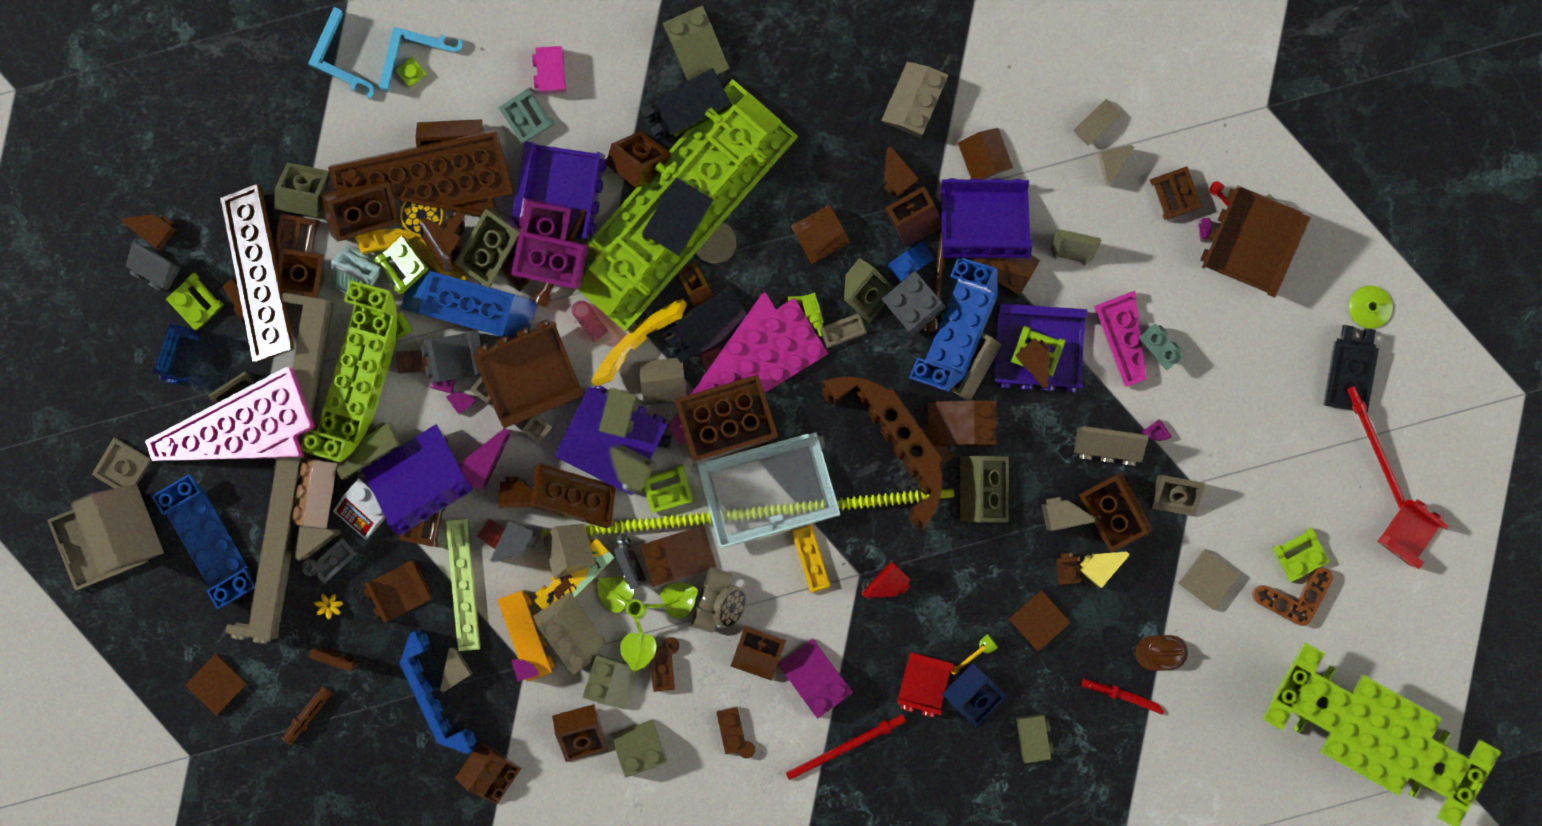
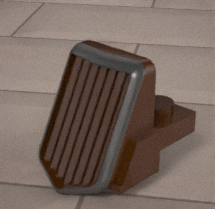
M459 211L456 212L454 217L451 215L445 223L446 229L426 217H423L420 223L419 231L422 239L445 272L451 270L452 264L461 252V235L465 231V215Z

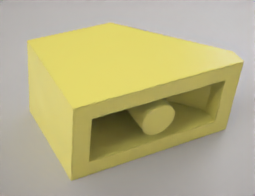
M1120 551L1087 555L1080 562L1082 566L1080 572L1098 587L1102 588L1130 554Z

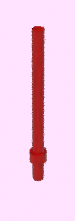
M1349 387L1347 391L1353 403L1354 413L1358 414L1397 505L1401 508L1405 503V498L1368 417L1366 404L1364 401H1361L1356 387Z
M903 714L888 722L885 720L879 723L878 727L786 772V775L790 781L881 734L886 735L892 732L891 729L905 723L906 720Z

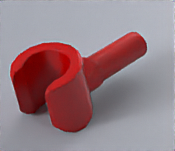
M1214 181L1209 188L1210 193L1219 197L1228 207L1230 202L1221 193L1225 186L1219 181Z

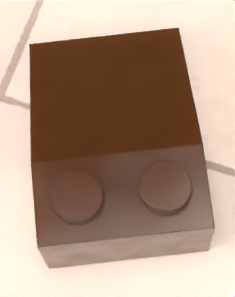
M388 181L343 188L320 195L330 234L337 242L399 223Z
M996 401L927 402V439L932 446L993 447L996 445Z
M704 525L640 545L653 587L708 570L710 567H717Z

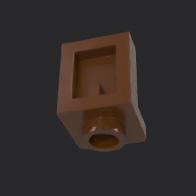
M1074 552L1062 553L1061 558H1056L1059 585L1081 582L1080 557L1074 556Z

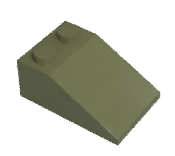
M703 5L663 22L666 34L687 81L712 68L717 75L729 70Z

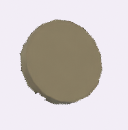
M722 222L696 254L702 261L710 264L726 262L733 256L736 249L734 231Z

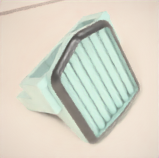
M347 245L343 250L340 249L331 260V269H333L332 284L335 288L346 294L350 280L372 286L383 272L381 266L376 265L374 262L375 257L369 254L362 256L360 250Z

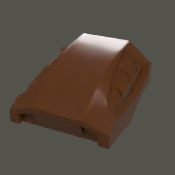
M829 204L791 226L811 265L850 243Z

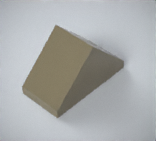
M1128 145L1102 151L1098 154L1105 185L1109 187L1113 183L1133 151L1134 146Z
M450 647L440 688V691L443 692L473 674L456 647Z

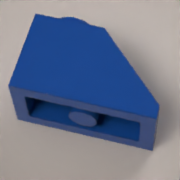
M924 241L890 262L888 268L898 282L901 283L914 271H919L936 258Z

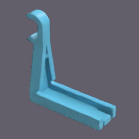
M334 7L308 64L312 68L351 84V91H354L358 84L368 87L369 93L367 97L370 99L374 94V88L371 83L324 61L321 63L344 14L342 10Z
M393 27L379 89L389 92L402 38L405 39V42L457 53L461 50L462 39L458 40L456 47H451L443 43L445 40L443 34L437 39Z

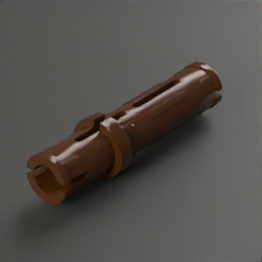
M322 685L298 717L292 719L293 723L281 736V739L292 746L302 731L308 729L307 725L333 693Z

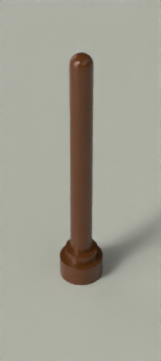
M586 210L579 212L566 240L576 241L586 219ZM545 283L543 289L536 292L532 300L548 308L552 300L550 292L554 284Z
M942 232L940 235L933 290L940 301L946 258H942ZM939 315L924 327V332L937 333L941 321L938 320Z

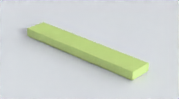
M468 519L446 521L458 651L481 649Z

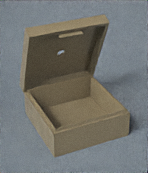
M137 484L91 494L72 503L73 510L47 520L75 591L149 562V559L164 553Z

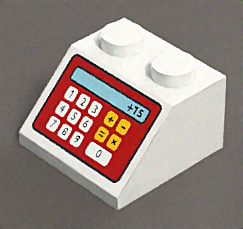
M358 479L350 487L333 511L365 540L385 520V516L369 484L364 479Z

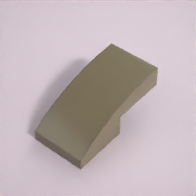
M1106 98L1073 131L1089 146L1121 113Z

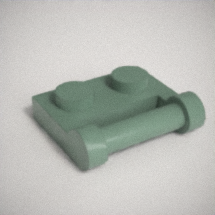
M532 87L498 107L522 145L525 141L528 142L555 125L553 119L547 116L536 99L535 91ZM527 99L542 122L540 125H535L522 105V101Z

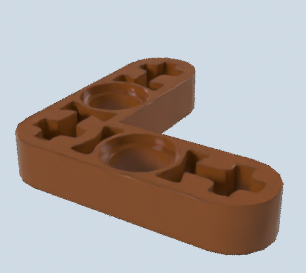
M1321 567L1314 570L1297 602L1265 585L1255 587L1252 592V598L1257 604L1292 623L1306 626L1314 617L1332 583L1333 576L1331 571ZM1323 572H1325L1324 576L1327 578V580L1321 581L1318 586L1322 587V590L1320 591L1318 588L1311 587L1312 583L1317 585L1319 581L1317 574H1322ZM1264 590H1266V595L1271 598L1274 597V594L1277 595L1272 600L1271 607L1268 606V604H1270L1271 601L1267 599H1262L1261 601L1259 600V591L1263 592ZM1310 590L1317 593V600L1313 603H1309L1306 599V594ZM1281 599L1286 600L1288 603V608L1284 612H1280L1276 607L1277 602ZM1293 604L1296 605L1295 611H1305L1304 615L1307 616L1305 620L1301 619L1299 622V617L1291 613L1290 617L1288 616L1293 609Z

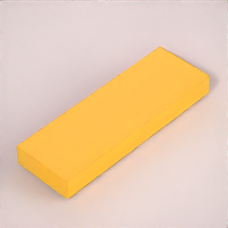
M812 524L792 530L791 533L810 593L831 587Z

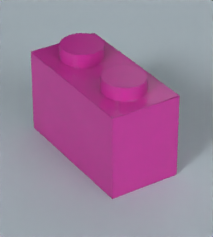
M562 46L537 47L536 54H532L533 67H537V75L534 76V88L538 89L540 94L566 93Z

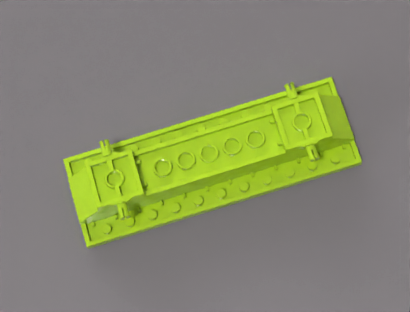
M733 79L724 88L732 107L720 114L709 108V112L707 111L705 115L710 119L686 131L669 150V153L672 155L664 166L671 165L673 161L677 162L675 172L670 174L667 182L663 186L659 184L661 173L658 172L651 182L636 188L592 237L591 241L587 243L589 249L581 288L576 289L625 332L798 138L780 119ZM676 177L714 200L680 257L642 234Z

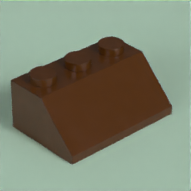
M483 120L417 122L416 145L422 146L484 132Z
M1031 255L1030 259L965 258L996 268L997 285L1016 297L1020 296L1040 262L1033 255Z
M1122 471L1079 494L1088 513L1094 517V524L1110 553L1148 534L1153 529Z

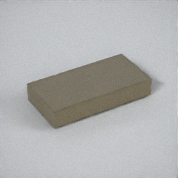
M859 314L841 319L821 328L826 349L867 334Z

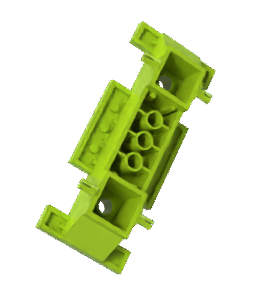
M1304 642L1273 695L1272 701L1262 720L1283 731L1291 714L1294 712L1299 718L1293 729L1294 731L1302 734L1306 724L1309 723L1330 732L1320 750L1322 754L1397 796H1400L1410 778L1414 784L1408 795L1417 799L1423 787L1444 796L1446 800L1436 818L1451 826H1460L1501 751L1479 740L1469 759L1446 746L1452 735L1447 730H1443L1438 741L1432 739L1442 718L1365 675L1361 676L1352 693L1346 691L1331 681L1337 670L1333 666L1328 665L1323 676L1315 673L1325 653ZM1324 696L1326 698V705L1323 708H1318L1317 700ZM1441 762L1442 770L1439 773H1435L1434 765Z

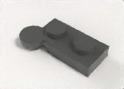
M623 533L617 537L619 546L614 549L615 559L622 568L624 580L632 590L643 584L646 578L634 551H629L632 544L631 538Z
M341 538L318 561L314 559L305 560L301 567L302 572L306 576L317 575L326 584L357 555V552L344 538Z

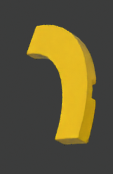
M378 229L354 237L363 256L369 253L386 251L395 241L404 236L421 259L437 273L468 281L464 271L455 265L456 260L452 264L451 270L445 272L418 233L402 229Z
M680 299L663 307L633 328L606 356L591 382L598 386L613 381L619 368L625 362L630 349L635 350L647 339L646 335L648 333L660 330L681 319L687 306L686 301Z

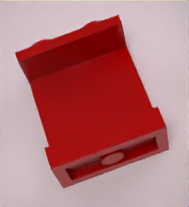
M1407 499L1377 542L1409 566L1420 569L1424 563L1418 558L1439 528L1447 530L1449 526L1443 522L1444 518L1436 512H1429L1427 510L1428 506L1422 501Z
M910 652L897 699L901 709L911 712L914 711V708L923 710L922 714L929 717H935V714L941 715L940 709L944 697L942 694L946 690L950 672L952 673L954 664Z

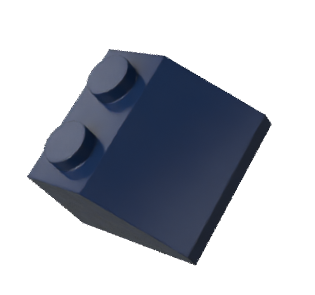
M973 663L942 694L976 728L1007 698Z

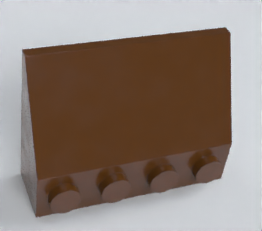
M759 375L675 399L693 465L770 443L778 438Z

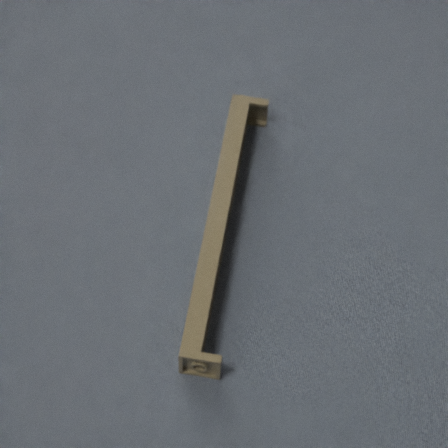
M283 293L282 302L303 307L293 370L314 424L334 303L325 299ZM304 433L297 436L300 446L303 440ZM302 451L304 455L302 457L277 458L250 623L238 622L235 625H227L225 633L232 634L231 638L245 640V638L253 637V641L258 643L271 642V639L278 638L297 524H293L292 513L297 502L296 489L300 485V466L304 458L308 459V452Z

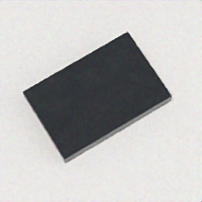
M676 177L642 234L680 257L714 200Z

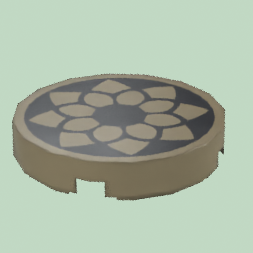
M730 585V588H724L719 593L713 605V610L715 611L713 620L716 625L727 629L738 623L746 608L747 598L744 589Z

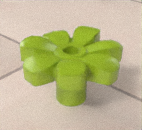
M673 161L667 167L660 162L656 165L655 170L661 173L659 181L661 186L667 182L670 174L675 172L676 161Z

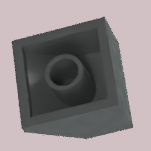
M136 242L132 243L126 262V267L131 269L130 274L140 280L143 277L150 281L148 285L158 291L161 288L169 290L181 268L149 248Z
M514 520L509 521L490 561L499 562L527 552L528 549H533L538 540V537L535 536L537 531Z

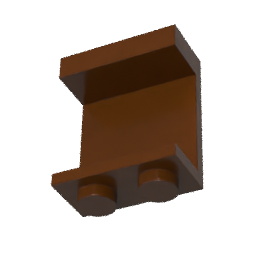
M415 559L372 581L364 583L366 586L364 592L368 600H373L376 606L374 608L375 615L378 620L382 619L384 623L433 599Z

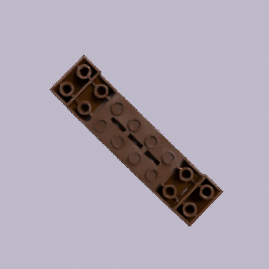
M838 377L823 381L821 394L828 404L832 402L836 406L856 392L857 395L855 397L862 407L866 405L869 409L868 416L874 424L878 423L881 426L882 431L880 432L887 442L891 441L893 443V451L899 460L904 459L907 463L905 468L912 478L917 477L920 483L918 485L925 496L929 495V497L911 509L909 519L916 529L920 527L923 531L932 519L940 500L942 490L940 464L942 458L892 388L887 390L877 383L855 377ZM892 414L896 417V420L888 421L885 416ZM905 432L909 438L901 439L898 433ZM918 450L921 456L914 457L911 451Z

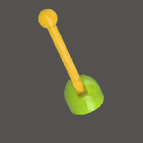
M988 634L980 640V649L958 666H953L952 674L957 675L961 668L980 653H992L998 646Z

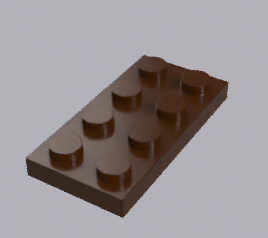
M539 463L535 466L530 507L608 529L612 526L616 487L602 481Z

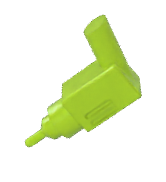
M816 293L788 297V301L795 298L798 305H803L807 320L810 321L811 326H814V329L818 330L821 337V328L824 321Z

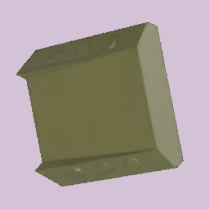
M1057 230L1054 235L1051 251L1055 259L1062 257L1084 262V265H1086L1094 258L1101 244V238L1066 230Z

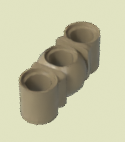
M713 567L709 568L704 583L705 588H703L700 594L699 606H696L691 627L710 633L714 632L716 624L713 620V615L715 616L713 605L719 593L724 588H729L732 573Z

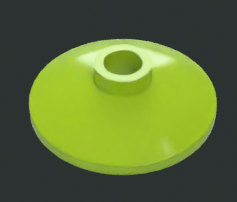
M1372 285L1361 287L1350 298V316L1357 325L1363 328L1375 329L1381 327L1391 317L1393 309L1392 300L1388 293L1380 287ZM1370 303H1374L1376 305V309L1374 311H1372L1369 308Z

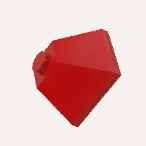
M890 561L861 594L865 598L896 596L898 593L903 595L910 587L908 584L910 579Z

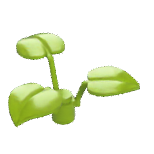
M613 576L597 579L598 595L603 606L613 613L622 612L626 606L627 614L633 617L639 635L636 633L626 635L620 645L621 655L632 671H638L646 667L654 658L657 650L655 638L650 634L643 635L639 622L640 619L646 616L647 609L666 607V612L669 616L683 618L692 611L698 596V589L687 583H672L664 587L660 593L663 604H643L639 600H631L634 596V589H630L624 577Z

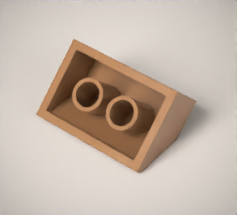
M304 458L300 466V485L296 489L297 502L292 513L293 524L326 529L337 468L336 463Z

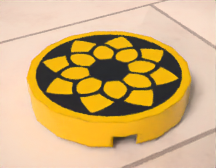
M404 202L401 207L400 219L402 225L408 231L420 234V223L423 217L430 219L440 226L442 225L444 220L442 208Z

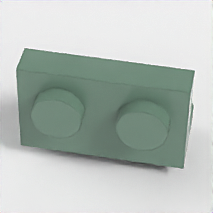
M1155 323L1146 329L1139 339L1163 368L1169 370L1184 356L1181 354V348L1175 342L1169 340L1166 330L1161 325L1158 326Z

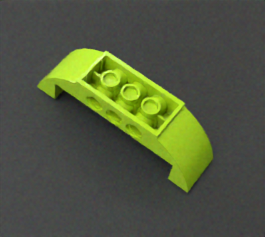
M351 280L344 302L353 304L354 308L317 431L309 430L304 433L300 446L302 451L338 462L346 459L357 448L370 424L373 423L397 342V311L391 292Z

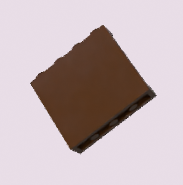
M1237 185L1236 189L1231 188L1226 200L1230 203L1227 210L1222 208L1217 221L1221 222L1218 230L1213 229L1209 241L1212 242L1210 249H1205L1200 259V261L1204 262L1202 268L1205 269L1207 267L1267 292V295L1275 298L1311 215Z
M549 319L537 323L538 327L529 330V327L516 332L517 336L509 338V336L501 337L496 340L497 344L479 346L476 348L477 352L472 353L503 428L585 395L578 383L557 330V324L554 321L550 322Z

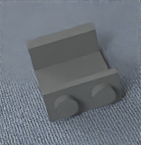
M478 330L423 340L424 344H421L422 356L427 359L428 366H425V373L427 379L431 380V384L480 375L472 353L477 352L476 348L481 346Z

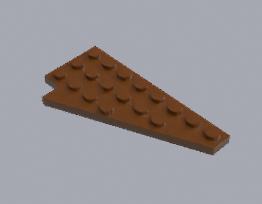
M497 129L338 163L328 167L333 186L336 189L388 181L394 200L479 216L487 208H496L494 198L514 193Z

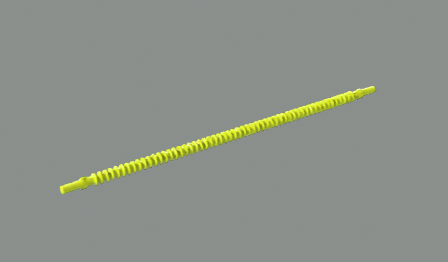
M954 489L941 490L940 498L954 497ZM916 490L915 493L912 491L906 493L904 491L903 494L897 492L894 495L891 492L890 495L885 493L884 496L878 494L875 497L872 494V497L866 495L865 498L859 496L857 499L853 496V499L847 497L846 500L840 498V500L836 499L838 508L844 511V508L850 510L851 507H854L856 510L857 507L863 509V506L869 508L870 505H873L875 508L876 505L882 507V504L888 506L889 503L892 506L895 503L901 505V502L907 504L908 501L913 504V501L919 503L920 500L926 499L929 495L925 496L922 492ZM822 499L821 502L816 500L815 503L809 501L806 504L803 501V504L797 502L796 505L790 503L789 506L784 503V506L778 504L777 507H774V505L768 507L765 505V508L759 506L758 509H755L753 506L752 509L746 507V510L740 508L739 511L734 508L733 511L727 509V512L721 510L724 522L725 520L731 522L732 519L737 522V519L743 521L744 518L750 520L751 517L755 520L756 517L762 519L763 516L769 518L770 515L772 517L780 514H785V516L791 514L793 516L794 513L800 515L801 512L806 514L807 512L827 507ZM709 511L708 514L696 512V515L690 513L689 516H686L684 513L683 516L677 514V517L671 515L670 518H667L665 515L664 518L658 516V519L652 517L650 520L648 517L645 520L639 518V521H636V519L629 521L627 519L626 522L620 520V523H617L615 520L608 529L589 524V526L584 524L587 534L593 536L596 533L598 536L599 533L605 535V532L611 534L613 531L617 534L618 531L624 533V530L628 532L634 530L636 532L637 529L643 531L644 528L648 531L649 528L655 530L656 527L662 529L663 526L667 529L668 526L674 528L675 525L681 527L682 524L685 527L687 524L693 526L694 523L697 525L700 523L705 525L706 522L712 524V518ZM550 529V530H541L542 539H543V537L546 536L552 529Z

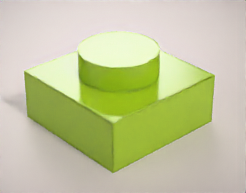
M413 57L396 69V72L410 88L427 75Z
M402 312L397 314L396 340L413 331Z

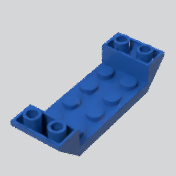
M965 258L957 259L950 277L956 280L957 284L926 360L917 357L909 376L910 379L945 391H949L965 377L998 296L997 269Z
M427 271L405 291L400 309L500 337L509 336V338L517 336L516 332L527 327H529V330L531 329L538 304L511 293Z
M191 474L184 476L152 495L161 514L167 515L208 585L207 593L217 610L256 587L249 565L207 493Z
M420 629L414 631L409 635L400 665L437 743L469 753L476 748V737L467 728L453 735L450 734V731H452L451 725L447 719H443L440 713L443 711L439 700H434L431 694L433 687L428 679L425 680L421 673L424 669L420 660H415L414 656L429 649L428 644H430V640L426 632L422 633Z

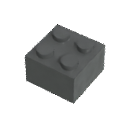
M916 271L882 298L884 303L913 336L946 309V306Z

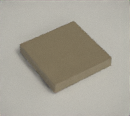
M114 437L91 475L114 489L134 484L138 485L152 459Z
M1204 549L1178 584L1212 610H1215L1240 575L1208 550Z

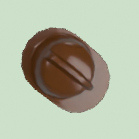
M1174 635L1145 637L1138 643L1135 651L1138 663L1143 668L1153 671L1178 669L1185 663L1188 655L1185 642Z

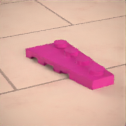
M1136 291L1095 305L1094 309L1124 387L1146 380L1141 340L1139 339L1141 332L1136 305Z

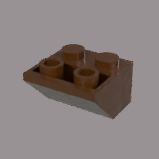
M924 186L885 208L886 214L906 248L942 228L941 218Z
M745 625L731 667L772 681L786 639Z
M479 742L455 779L469 792L497 805L522 768L495 749Z

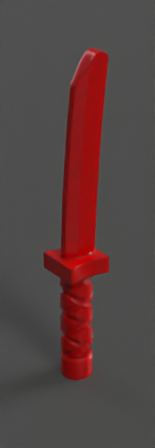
M1085 678L1082 680L1081 687L1107 694L1114 699L1117 697L1161 715L1164 714L1159 704L1118 689L1119 687L1112 685L1111 687Z

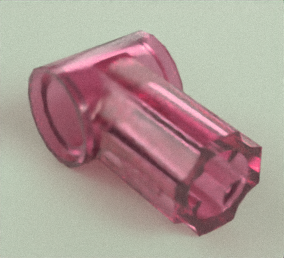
M577 301L573 304V316L593 343L608 332V329L586 301ZM578 305H585L588 308L585 316L580 317L576 315L575 309Z

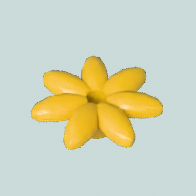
M322 594V602L316 601L314 605L320 607L317 615L326 612L327 619H330L332 613L336 615L341 614L337 607L342 606L343 602H335V594L331 595L329 600Z

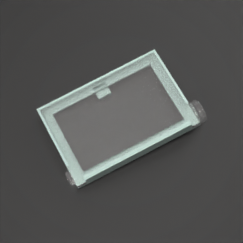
M817 432L805 434L691 467L696 488L703 487L720 549L840 516L822 449L825 448L822 436H817Z

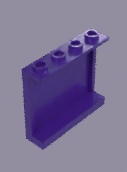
M525 141L512 219H514L518 228L523 198L567 205L571 209L566 238L579 212L586 210V219L577 239L591 241V236H594L596 231L595 215L598 214L600 203L597 202L598 195L603 190L602 172H605L607 167L605 155L601 152L590 153L536 145L533 142Z
M942 179V258L1030 259L1032 239H1030L1029 180Z
M999 304L996 341L1002 344L995 357L993 383H998L1000 388H1011L1012 384L1020 385V389L1033 390V386H1041L1025 367L1011 363L1024 326H1027L1034 332L1057 340L1059 338L1066 340L1053 377L1049 376L1048 388L1045 391H1055V387H1062L1064 392H1077V389L1083 388L1081 378L1087 309ZM1027 338L1025 344L1030 343L1032 340ZM1048 346L1050 348L1048 352L1054 354L1055 348Z
M590 385L554 457L633 496L636 491L632 493L622 487L623 483L618 480L610 449L612 446L620 443L651 460L669 424L665 422L666 418L656 413L652 416L646 413V408L639 405L637 412L632 413L631 420L634 421L631 434L627 433V436L624 438L601 432L599 428L608 393H606L608 389L601 385L595 387Z
M437 424L362 470L388 525L398 536L474 490L447 443V437Z

